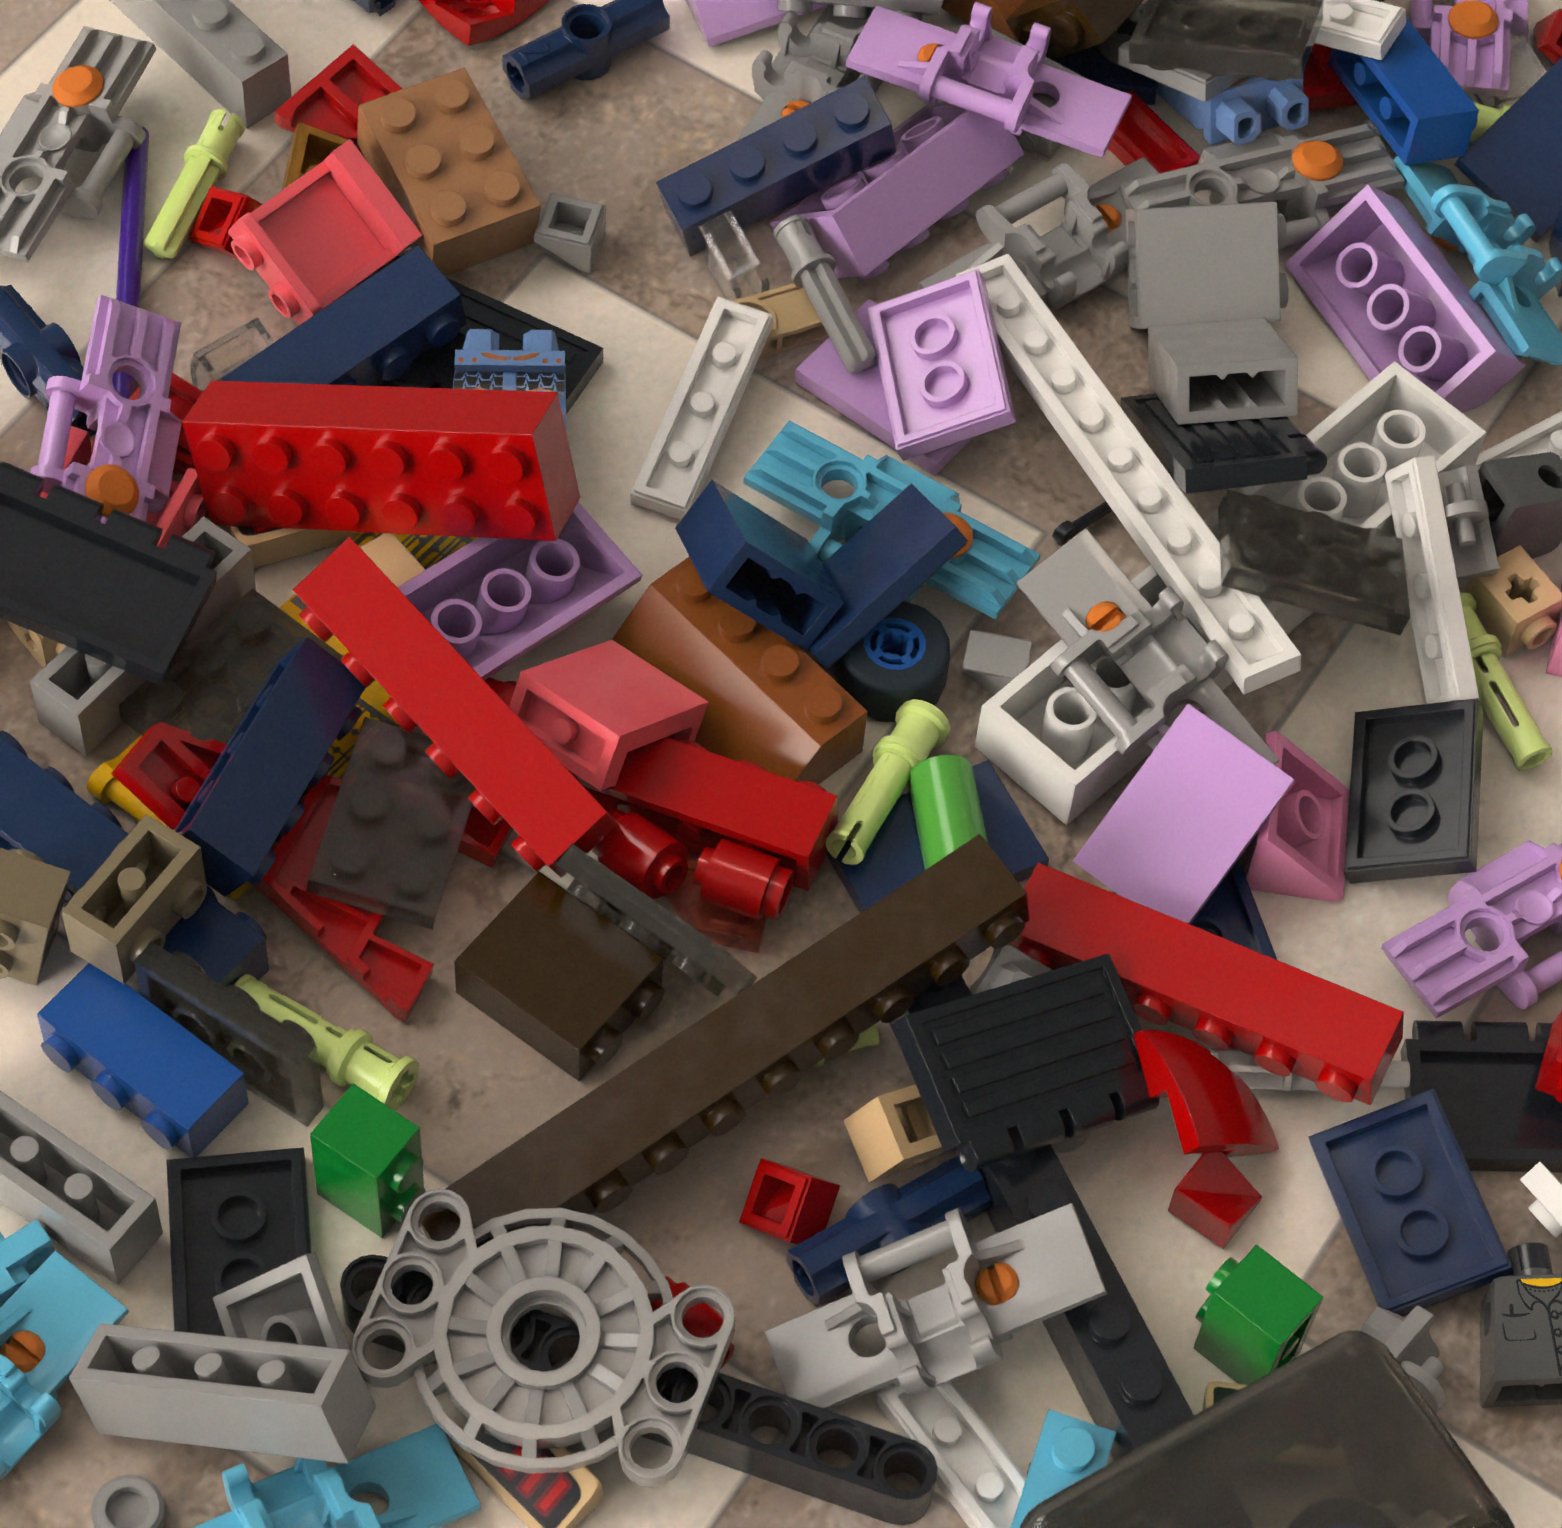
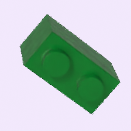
M353 1083L310 1133L317 1194L383 1238L396 1221L404 1222L409 1208L416 1198L426 1192L423 1178L424 1160L421 1150L420 1127Z
M1256 1244L1240 1263L1232 1257L1228 1258L1208 1282L1205 1290L1211 1295L1196 1314L1195 1318L1202 1325L1193 1348L1237 1384L1270 1388L1301 1352L1324 1297Z

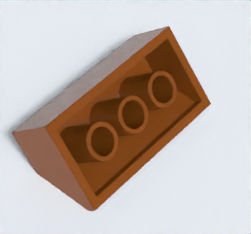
M690 557L649 585L611 639L709 702L695 739L696 743L706 748L709 752L735 761H752L761 765L770 773L797 782L804 780L819 785L863 751L868 711L801 648L709 593Z

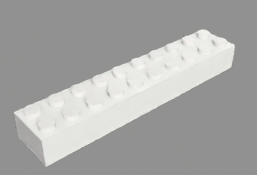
M1394 361L1306 434L1327 457V465L1322 472L1307 475L1306 480L1243 487L1208 516L1204 522L1288 635L1397 540L1385 472L1414 457L1433 455L1437 472L1476 464L1487 432ZM1152 565L1148 566L1131 581L1152 607L1158 602V595L1161 591L1167 588ZM1182 609V612H1181V613L1183 614V616L1188 620V622L1193 626V628H1194V629L1198 632V634L1202 637V635L1199 633V631L1197 630V628L1195 627V625L1192 623V621L1190 620V618L1187 616V614L1185 613V611ZM1061 639L982 705L975 747L1067 826L1153 750L1144 743L1126 756L1120 753L1115 746L1118 740L1117 737L1066 676L1059 678L1052 670L1051 664L1068 648ZM1103 655L1091 664L1092 668L1137 722L1153 710L1109 656ZM1225 668L1213 679L1222 691L1234 681ZM1182 704L1171 712L1168 720L1169 727L1172 726L1187 704ZM1190 704L1191 706H1193L1194 708H1196L1198 711L1201 710L1198 706L1193 705V704Z

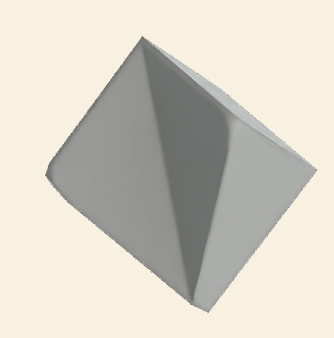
M550 192L534 234V242L575 268L591 274L606 233V205Z
M970 630L962 670L984 689L995 695L1027 668L1032 642L984 631Z

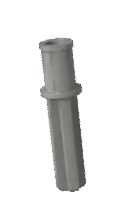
M793 215L784 219L775 227L773 235L790 262L793 270L791 274L793 283L797 287H804L847 371L857 374L864 369L871 368L876 362L875 350L833 272L836 267L832 255L825 253L821 248L805 215L801 218L799 215Z

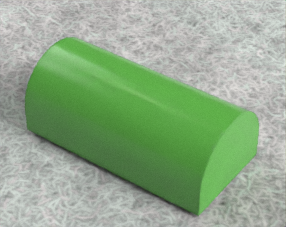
M939 755L923 760L914 766L909 774L908 786L925 870L979 834L988 843L972 763L967 758L959 755Z

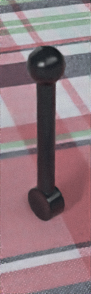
M1105 501L1075 521L1067 520L1061 523L1053 532L1052 538L1060 546H1063L1076 536L1078 532L1113 510Z

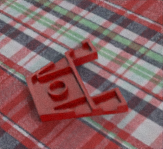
M324 775L310 789L302 802L306 805V808L298 822L285 836L281 837L275 847L276 860L267 874L258 882L257 888L396 1019L406 1022L432 976L434 964L376 936L377 932L430 840H435L492 868L514 829L504 818L493 826L476 807L464 805V799L444 795H441L438 801L401 795L402 788Z

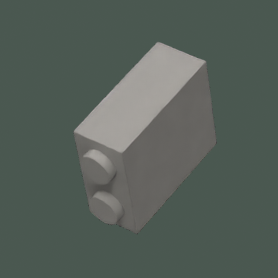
M1277 202L1125 209L1126 244L1129 251L1127 272L1130 327L1147 329L1148 326L1265 318L1268 322L1281 321L1280 308H1286L1288 303V281L1285 273H1279L1278 249L1285 248L1287 229L1284 215L1282 213L1277 214Z
M1265 318L1148 326V383L1177 425L1297 416L1298 357Z

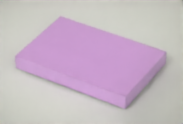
M979 269L868 307L895 447L903 461L1016 423L987 287Z
M868 299L855 314L875 350V364L871 368L864 369L857 374L848 372L829 337L796 368L795 382L896 450L868 313V307L877 304ZM974 437L916 456L910 460L936 476Z
M1188 703L1079 851L1073 862L1119 896L1191 924L1295 783V779Z

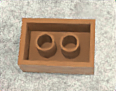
M465 67L359 105L357 144L364 158L421 232L422 236L412 244V247L419 246L444 276L536 243L534 242V234L539 223L541 204Z

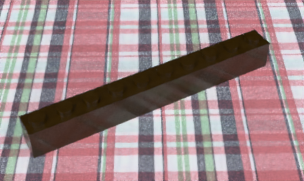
M980 834L445 1188V1190L453 1191L466 1202L469 1207L473 1229L492 1218L524 1209L564 1208L591 1215L596 1211L598 1213H605L616 1208L629 1197L632 1191L631 1187L652 1173L661 1175L681 1164L689 1154V1148L710 1134L721 1136L731 1131L744 1119L746 1110L767 1096L769 1098H777L789 1092L799 1083L803 1075L802 1073L825 1058L827 1061H831L847 1053L858 1041L859 1034L880 1020L882 1023L896 1020L910 1009L916 996L934 984L944 986L956 980L966 971L970 960L992 946L994 949H999L1015 940L1024 930L1025 923L1030 920L1027 892ZM438 1208L433 1209L424 1216L421 1221V1227L430 1240L443 1241L455 1235L461 1220L450 1209ZM528 1224L507 1230V1232H511L528 1226H550V1224ZM567 1225V1228L574 1229V1226ZM490 1237L477 1245V1248L492 1240V1238Z

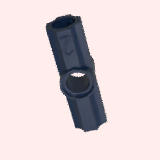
M614 0L602 7L592 4L573 6L564 13L561 19V27L502 55V68L507 75L511 89L521 100L526 97L531 99L571 78L579 80L598 79L610 69L611 58L669 30L670 15L666 11L663 0Z
M0 285V359L2 365L18 392L27 399L35 396L48 411L50 398L45 394L48 379L54 376H66L81 381L84 367L81 365L80 357L71 339L58 324L53 322L46 325L12 285ZM74 409L71 426L88 431L89 437L96 434L97 431L87 428V414Z
M957 1155L900 1188H897L895 1184L889 1183L871 1190L852 1205L843 1220L789 1249L787 1252V1262L794 1275V1280L807 1300L810 1299L817 1306H820L851 1288L842 1260L844 1255L857 1251L862 1256L946 1220L945 1213L956 1208L961 1210L966 1222L989 1210L992 1199L979 1170L967 1171L962 1166ZM906 1267V1268H904V1269H902V1270H899V1271H897V1272H894V1273H892V1274H890V1275L897 1274V1273H899V1272H901V1271H903V1270H906V1269L909 1268V1267Z

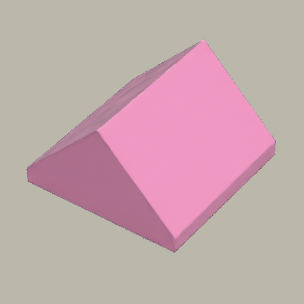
M1277 730L1267 733L1264 742L1279 758V762L1275 766L1295 779V783L1246 848L1244 873L1249 887L1254 891L1330 902L1344 899V871L1350 789Z

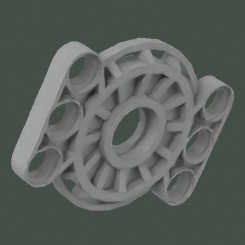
M435 1189L427 1191L416 1198L409 1208L354 1334L351 1350L364 1381L374 1387L391 1388L399 1386L415 1375L420 1396L437 1425L462 1449L494 1466L524 1473H559L600 1462L618 1451L622 1470L627 1477L640 1486L653 1488L667 1484L676 1477L682 1468L733 1338L735 1312L732 1301L726 1293L715 1286L703 1284L692 1286L673 1298L668 1281L650 1253L624 1230L595 1215L564 1208L524 1209L492 1218L473 1229L469 1207L463 1198L451 1190ZM433 1209H450L461 1220L458 1231L448 1240H430L420 1230L422 1219ZM528 1224H550V1226H528L525 1228L507 1232V1230ZM567 1225L591 1230L607 1239L603 1242L586 1232L567 1228ZM490 1237L492 1238V1240L477 1248L478 1244ZM623 1250L643 1266L651 1281L640 1280L632 1265L620 1255ZM410 1271L423 1272L433 1282L432 1292L429 1297L415 1305L403 1304L395 1298L392 1292L398 1277ZM661 1299L663 1306L653 1312L650 1303ZM696 1304H711L723 1315V1325L713 1336L706 1338L695 1337L688 1333L683 1326L684 1314ZM544 1307L559 1309L570 1316L578 1327L580 1335L578 1350L572 1359L559 1369L547 1372L531 1370L519 1363L512 1353L510 1346L512 1329L518 1320L531 1310ZM392 1335L400 1339L406 1348L400 1363L386 1370L376 1369L369 1365L365 1360V1351L369 1343L378 1336ZM437 1361L439 1369L427 1379L424 1368ZM684 1368L693 1373L698 1381V1389L694 1396L681 1403L669 1402L662 1398L656 1386L660 1376L667 1370ZM445 1392L449 1394L456 1408L468 1419L464 1430L444 1413L435 1398L436 1396ZM613 1426L614 1436L600 1444L597 1434ZM485 1432L504 1443L521 1446L522 1456L496 1451L478 1440ZM643 1434H660L671 1444L672 1455L668 1462L660 1468H642L632 1459L630 1454L631 1446ZM582 1442L585 1448L584 1451L564 1457L538 1458V1451L542 1448H562Z

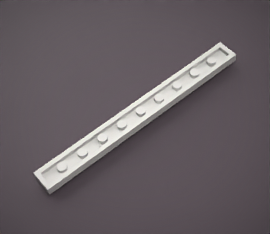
M1003 255L956 274V276L976 269L980 270L985 279L1002 356L1167 587L1171 586L1184 601L1183 610L1207 644L1215 639L1229 655L1225 669L1241 692L1245 695L1301 671V653L1010 255Z

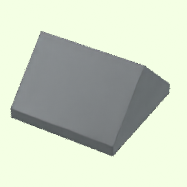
M316 1252L305 1254L213 1297L226 1337L350 1350Z

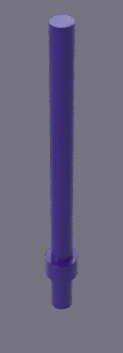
M144 127L142 128L146 134L145 139L139 148L131 149L124 161L116 300L138 308L140 306L149 131ZM124 372L113 374L115 390L120 396L128 399L135 391V379Z

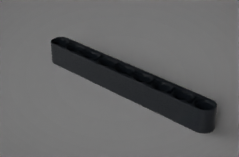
M374 1254L361 1256L349 1263L342 1273L340 1289L346 1325L354 1334L367 1305L362 1304L357 1299L366 1291L375 1289L388 1257ZM410 1271L398 1277L392 1292L395 1298L403 1304L415 1305L429 1297L432 1292L433 1282L423 1272ZM538 1309L531 1310L522 1316L512 1329L511 1336L518 1339L521 1343L511 1351L519 1363L531 1370L542 1372L555 1370L553 1368L554 1363L560 1359L572 1358L578 1350L579 1330L576 1324L570 1320ZM382 1335L371 1341L405 1354V1345L395 1336ZM672 1368L660 1376L656 1387L662 1398L669 1402L681 1403L694 1396L698 1389V1381L690 1371L684 1368ZM718 1373L707 1404L714 1407L719 1415L712 1420L699 1422L688 1453L889 1524L901 1526L912 1524L926 1514L931 1505L938 1470L935 1457L926 1446L907 1437ZM764 1426L774 1427L780 1430L786 1439L778 1444L767 1445L755 1440L751 1432ZM648 1433L641 1436L672 1447L669 1441L660 1434ZM831 1449L840 1450L846 1453L853 1463L844 1468H831L825 1465L818 1455ZM895 1473L909 1474L917 1480L920 1487L911 1492L897 1491L887 1483L885 1478Z

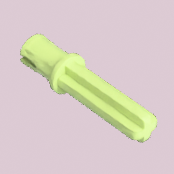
M213 110L197 144L189 146L183 155L186 164L145 238V247L153 252L154 257L161 260L176 257L201 210L211 186H214L216 180H221L226 176L229 170L226 161L238 139L245 131L243 121L234 113L231 114L224 128L221 123L226 116L227 110Z

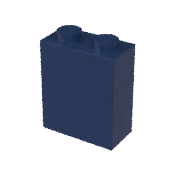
M714 480L709 482L675 527L709 593L804 651H807L844 603L806 538Z

